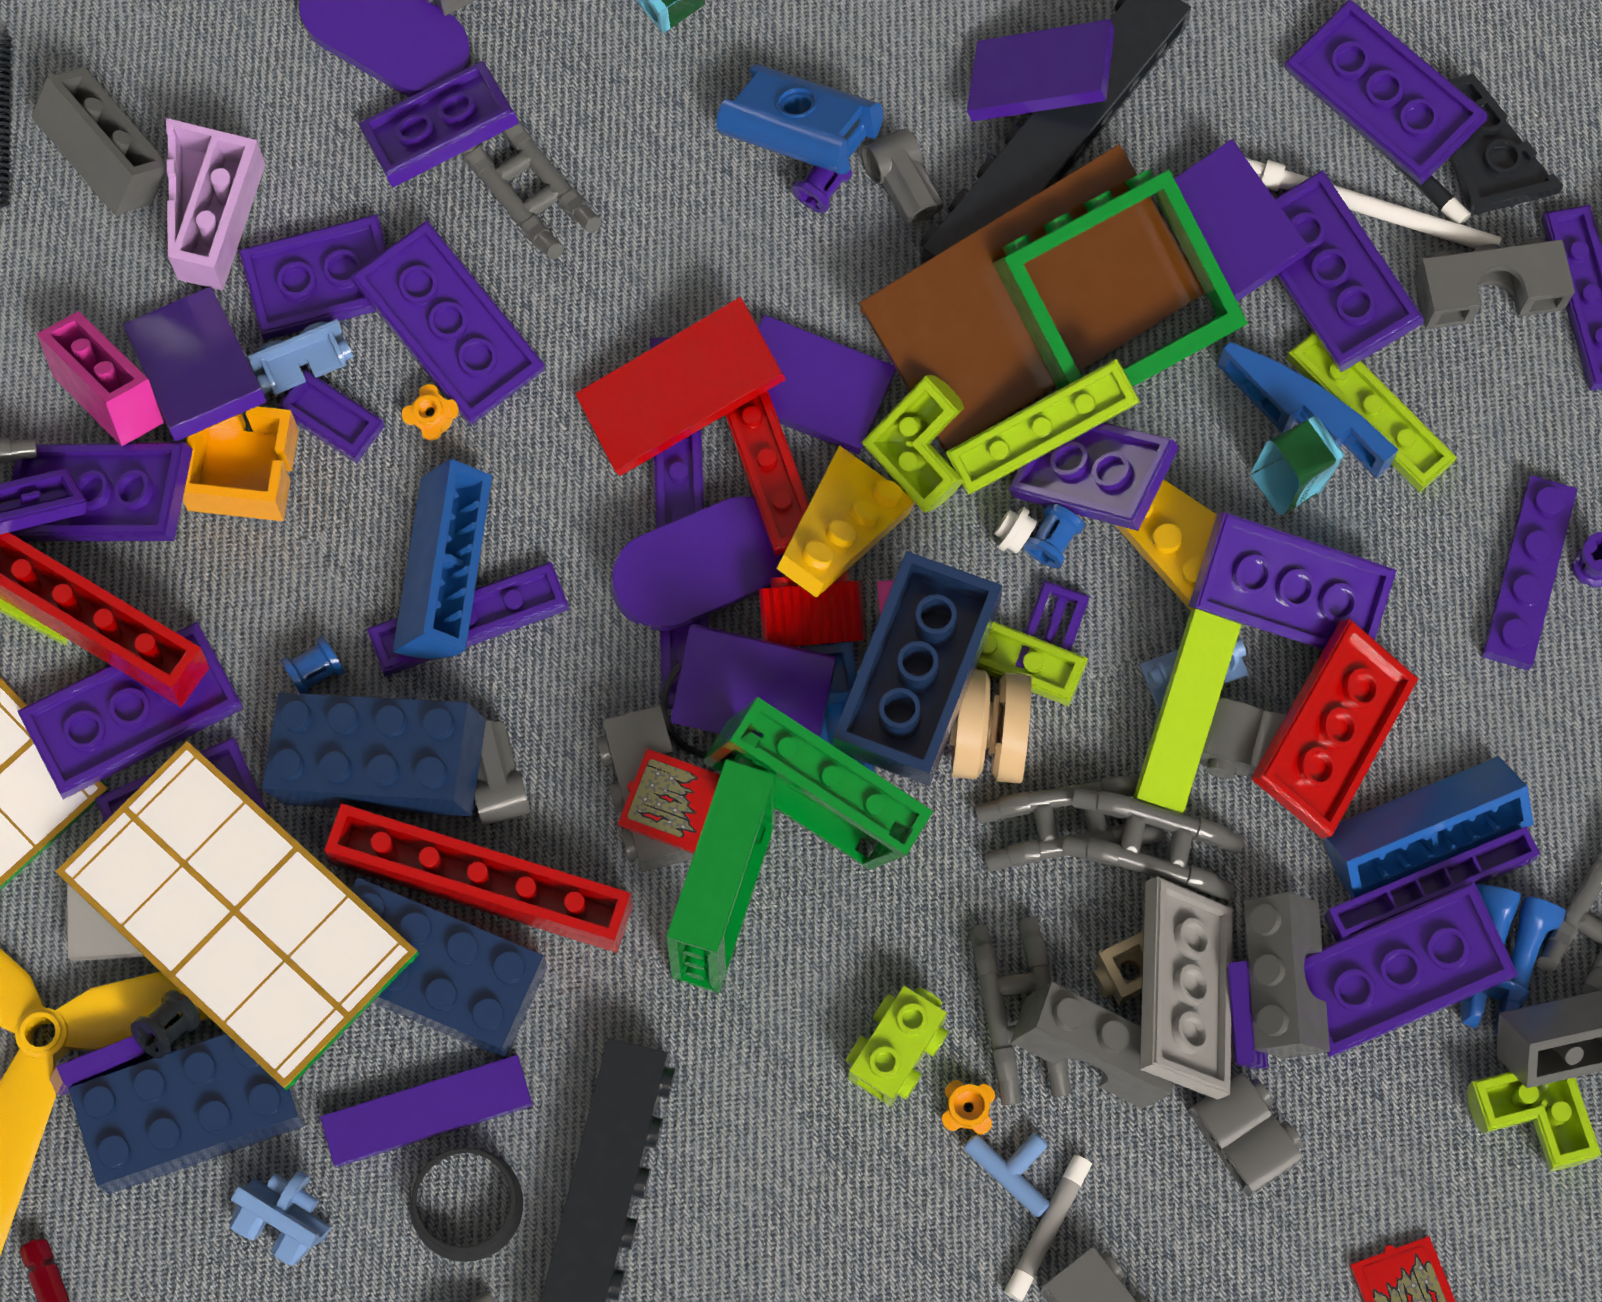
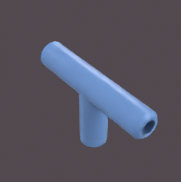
M1032 1133L1007 1161L979 1135H973L965 1143L964 1150L1035 1217H1040L1049 1207L1050 1202L1021 1176L1047 1148L1046 1141L1040 1135Z

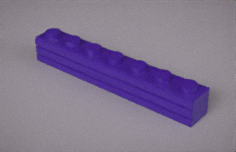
M1526 826L1330 908L1324 915V918L1335 941L1338 942L1473 881L1475 884H1483L1528 865L1539 857L1540 852Z

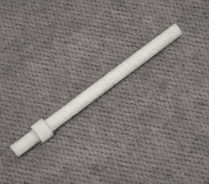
M1246 158L1268 190L1275 192L1279 188L1290 190L1310 178L1285 170L1286 165L1275 161L1267 160L1265 164ZM1334 185L1348 208L1352 211L1474 249L1487 244L1500 245V236Z

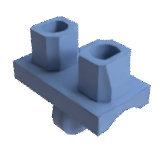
M302 1171L296 1173L290 1182L276 1173L270 1178L267 1185L254 1178L247 1186H238L231 1198V1201L238 1205L232 1217L230 1229L244 1238L254 1240L260 1236L266 1223L280 1230L281 1233L271 1252L273 1256L290 1266L300 1262L313 1246L325 1240L332 1226L312 1214L319 1200L305 1192L310 1176Z

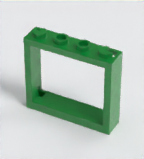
M1151 169L1125 181L1129 189L1125 193L1113 198L1109 190L1084 203L1088 211L1087 213L1072 220L1069 212L1043 225L1047 234L1031 242L1026 234L1002 247L1006 256L993 263L1058 390L1077 381L1082 376L1023 264L1155 194L1217 316L1123 366L1122 368L1132 386L1141 383L1248 324L1170 170L1154 176Z
M759 697L755 698L727 721L702 761L721 774L724 765L719 761L729 753L735 755L732 759L733 762L738 763L740 758H749L754 761V764L766 768L769 773L776 775L775 809L868 870L906 856L933 813V810ZM755 730L756 732L761 734L762 737L757 736L751 731ZM861 838L872 845H876L869 857H865L854 850Z
M740 758L738 763L725 760L666 936L672 979L719 994L775 828L776 775L769 773L766 768L754 764L752 759Z

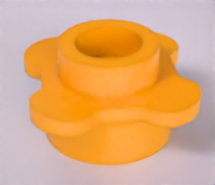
M426 384L419 389V396L413 404L403 408L402 419L407 425L418 427L422 431V436L426 440L432 441L438 439L442 433L449 429L453 419L458 416L459 407L454 400L443 398L435 385ZM428 409H434L432 416L426 415Z
M958 1080L950 1082L945 1088L948 1106L947 1111L942 1115L943 1126L949 1131L965 1128L972 1129L978 1135L987 1133L992 1127V1120L989 1117L990 1104L995 1099V1092L992 1087L987 1084L979 1086L972 1084L963 1085ZM971 1103L973 1110L966 1112L963 1108L964 1104Z

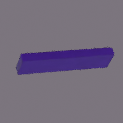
M1589 204L1545 212L1541 222L1547 242L1563 240L1575 293L1567 304L1566 310L1589 391L1602 389V245Z
M552 562L476 588L466 647L569 610ZM398 617L367 628L384 677L433 660L410 657L393 652Z
M515 1055L322 1115L320 1118L333 1165L337 1168L533 1106L519 1057Z

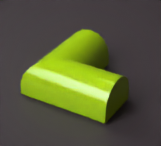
M926 375L861 442L924 513L933 511L943 504L963 483V479L932 446L931 442L964 409V405L959 396L945 382L933 375Z
M1510 1071L1469 1083L1467 1087L1468 1105L1477 1128L1482 1133H1488L1532 1121L1549 1171H1558L1577 1166L1602 1155L1575 1077L1526 1088Z

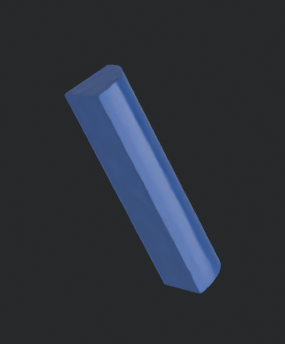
M450 458L421 477L393 652L416 658L439 659L452 657L466 650L492 475Z
M1497 756L1339 822L1332 837L1322 839L1336 874L1347 892L1354 899L1518 829L1534 825L1528 786Z

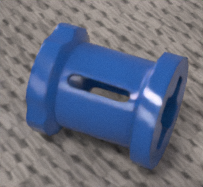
M1048 504L1043 512L1045 516L1044 521L1035 536L1027 539L1023 548L1036 561L1051 568H1061L1065 560L1063 553L1073 536L1081 534L1085 524L1075 513L1057 504Z
M323 635L316 639L317 644L293 659L285 657L280 660L300 694H309L310 688L334 674L339 677L345 674L342 665Z

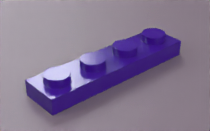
M1530 475L1526 481L1481 657L1528 671L1533 666L1578 488Z

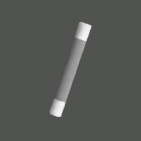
M1073 1155L1050 1200L1049 1207L1045 1210L1004 1290V1293L1020 1302L1023 1301L1092 1165L1087 1159L1079 1155Z

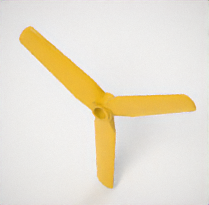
M0 948V1027L15 1034L17 1045L20 1048L0 1081V1256L56 1098L50 1077L57 1066V1060L68 1054L70 1050L96 1051L131 1037V1024L138 1017H147L161 1005V998L168 991L175 990L185 995L161 972L92 987L58 1009L53 1010L45 1007L30 974ZM195 1005L199 1012L200 1021L209 1018ZM54 1024L55 1036L53 1040L43 1047H35L33 1043L35 1031L42 1025Z

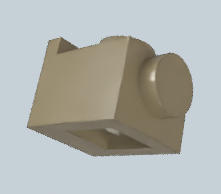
M1144 931L1099 952L1095 959L1098 968L1092 971L1094 982L1104 998L1113 995L1117 1005L1142 994ZM1126 964L1132 965L1137 970V978L1134 980L1124 979L1120 973V967Z

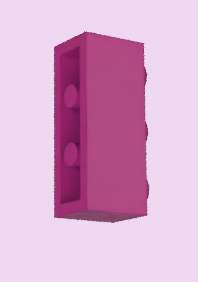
M79 311L37 333L53 378L121 446L142 437L147 432L164 423L149 379Z

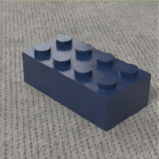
M906 551L833 735L834 747L854 759L930 786L1000 606L1002 585Z
M278 692L262 789L283 805L340 808L342 803L361 810L472 816L486 719L468 702Z
M357 877L351 891L419 952L414 962L410 963L372 1003L498 1057L507 1058L547 970L544 955Z
M227 1034L168 1053L163 1058H153L68 1088L96 1184L107 1194L124 1190L306 1126L294 1085L286 1091Z

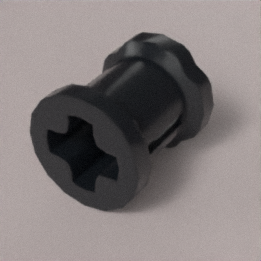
M171 990L161 998V1005L150 1015L138 1017L131 1024V1033L143 1051L152 1057L163 1058L170 1051L171 1043L185 1031L192 1032L200 1025L199 1012L188 997L175 990Z

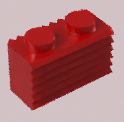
M849 571L844 572L817 598L789 577L770 578L771 588L759 589L763 640L788 646H801L867 639L862 580L850 581Z

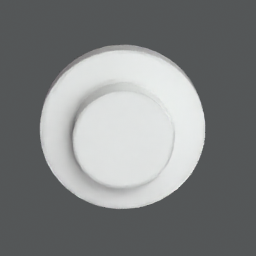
M1022 507L1017 514L1011 510L1005 514L994 532L996 536L1001 538L997 548L1002 551L1008 548L1015 554L1020 551L1037 524L1035 519L1028 516L1030 512L1028 509Z

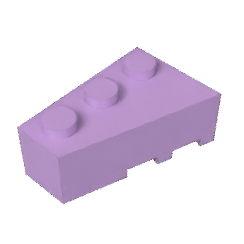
M166 118L169 201H167L168 258L178 280L206 287L211 286L214 289L223 291L265 168V162L258 141L255 139Z

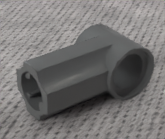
M904 128L862 146V160L868 175L875 184L884 185L905 225H920L941 211L943 202L922 166L923 159L919 144L909 129Z
M490 720L486 721L475 792V801L482 826L531 814L520 770L516 771L512 756L513 751L504 721L495 722Z

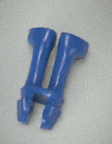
M1476 884L1505 945L1521 894L1501 887ZM1525 897L1522 899L1519 908V929L1511 956V961L1518 973V977L1460 1001L1462 1024L1474 1029L1478 1027L1485 1009L1487 996L1501 1000L1494 1025L1495 1035H1498L1499 1013L1523 1008L1531 996L1528 988L1541 944L1549 931L1561 927L1566 913L1564 908L1540 898Z

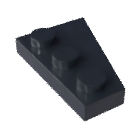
M1474 73L1449 79L1450 83L1487 113V120L1449 157L1466 205L1471 213L1470 216L1559 194L1563 184L1554 173L1548 174L1536 159L1537 152L1527 140L1523 142L1506 121L1507 114Z

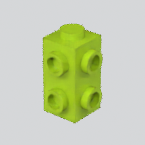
M903 986L897 997L888 993L873 1017V1020L880 1024L869 1040L862 1035L860 1036L845 1061L852 1065L849 1070L848 1080L890 1107L898 1095L907 1100L922 1076V1073L915 1070L925 1052L934 1057L949 1033L947 1029L942 1027L947 1016V1012L940 1008L943 1004L942 1001L921 987H917L915 991H912Z

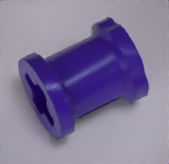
M813 165L803 181H796L792 186L793 194L806 207L818 213H826L830 208L829 200L841 183H846L851 179L853 173L850 170L848 173L841 175Z
M1596 532L1587 539L1583 548L1576 554L1575 561L1572 564L1573 574L1577 580L1592 588L1602 587V532Z

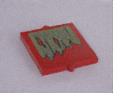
M647 748L635 780L627 784V789L630 793L617 823L618 827L694 854L720 774Z
M1430 1236L1397 1248L1387 1245L1384 1247L1383 1253L1349 1265L1363 1302H1456Z

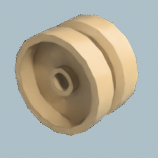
M975 669L949 736V745H952L951 777L977 779L982 773L985 750L988 749V754H992L991 771L995 780L999 782L1022 783L1030 722L1031 674L1005 672L999 680L997 695H994L993 701L990 702V677L986 670Z

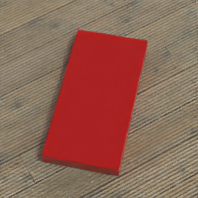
M740 296L575 393L614 471L621 476L786 380V377L746 303Z
M1351 619L1340 621L1257 766L1251 780L1320 838L1332 837L1418 678Z

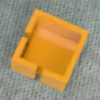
M257 406L246 411V416L253 432L246 431V423L241 413L188 436L186 444L193 451L182 500L187 511L284 521L291 482L287 471L293 470L299 434L292 411Z

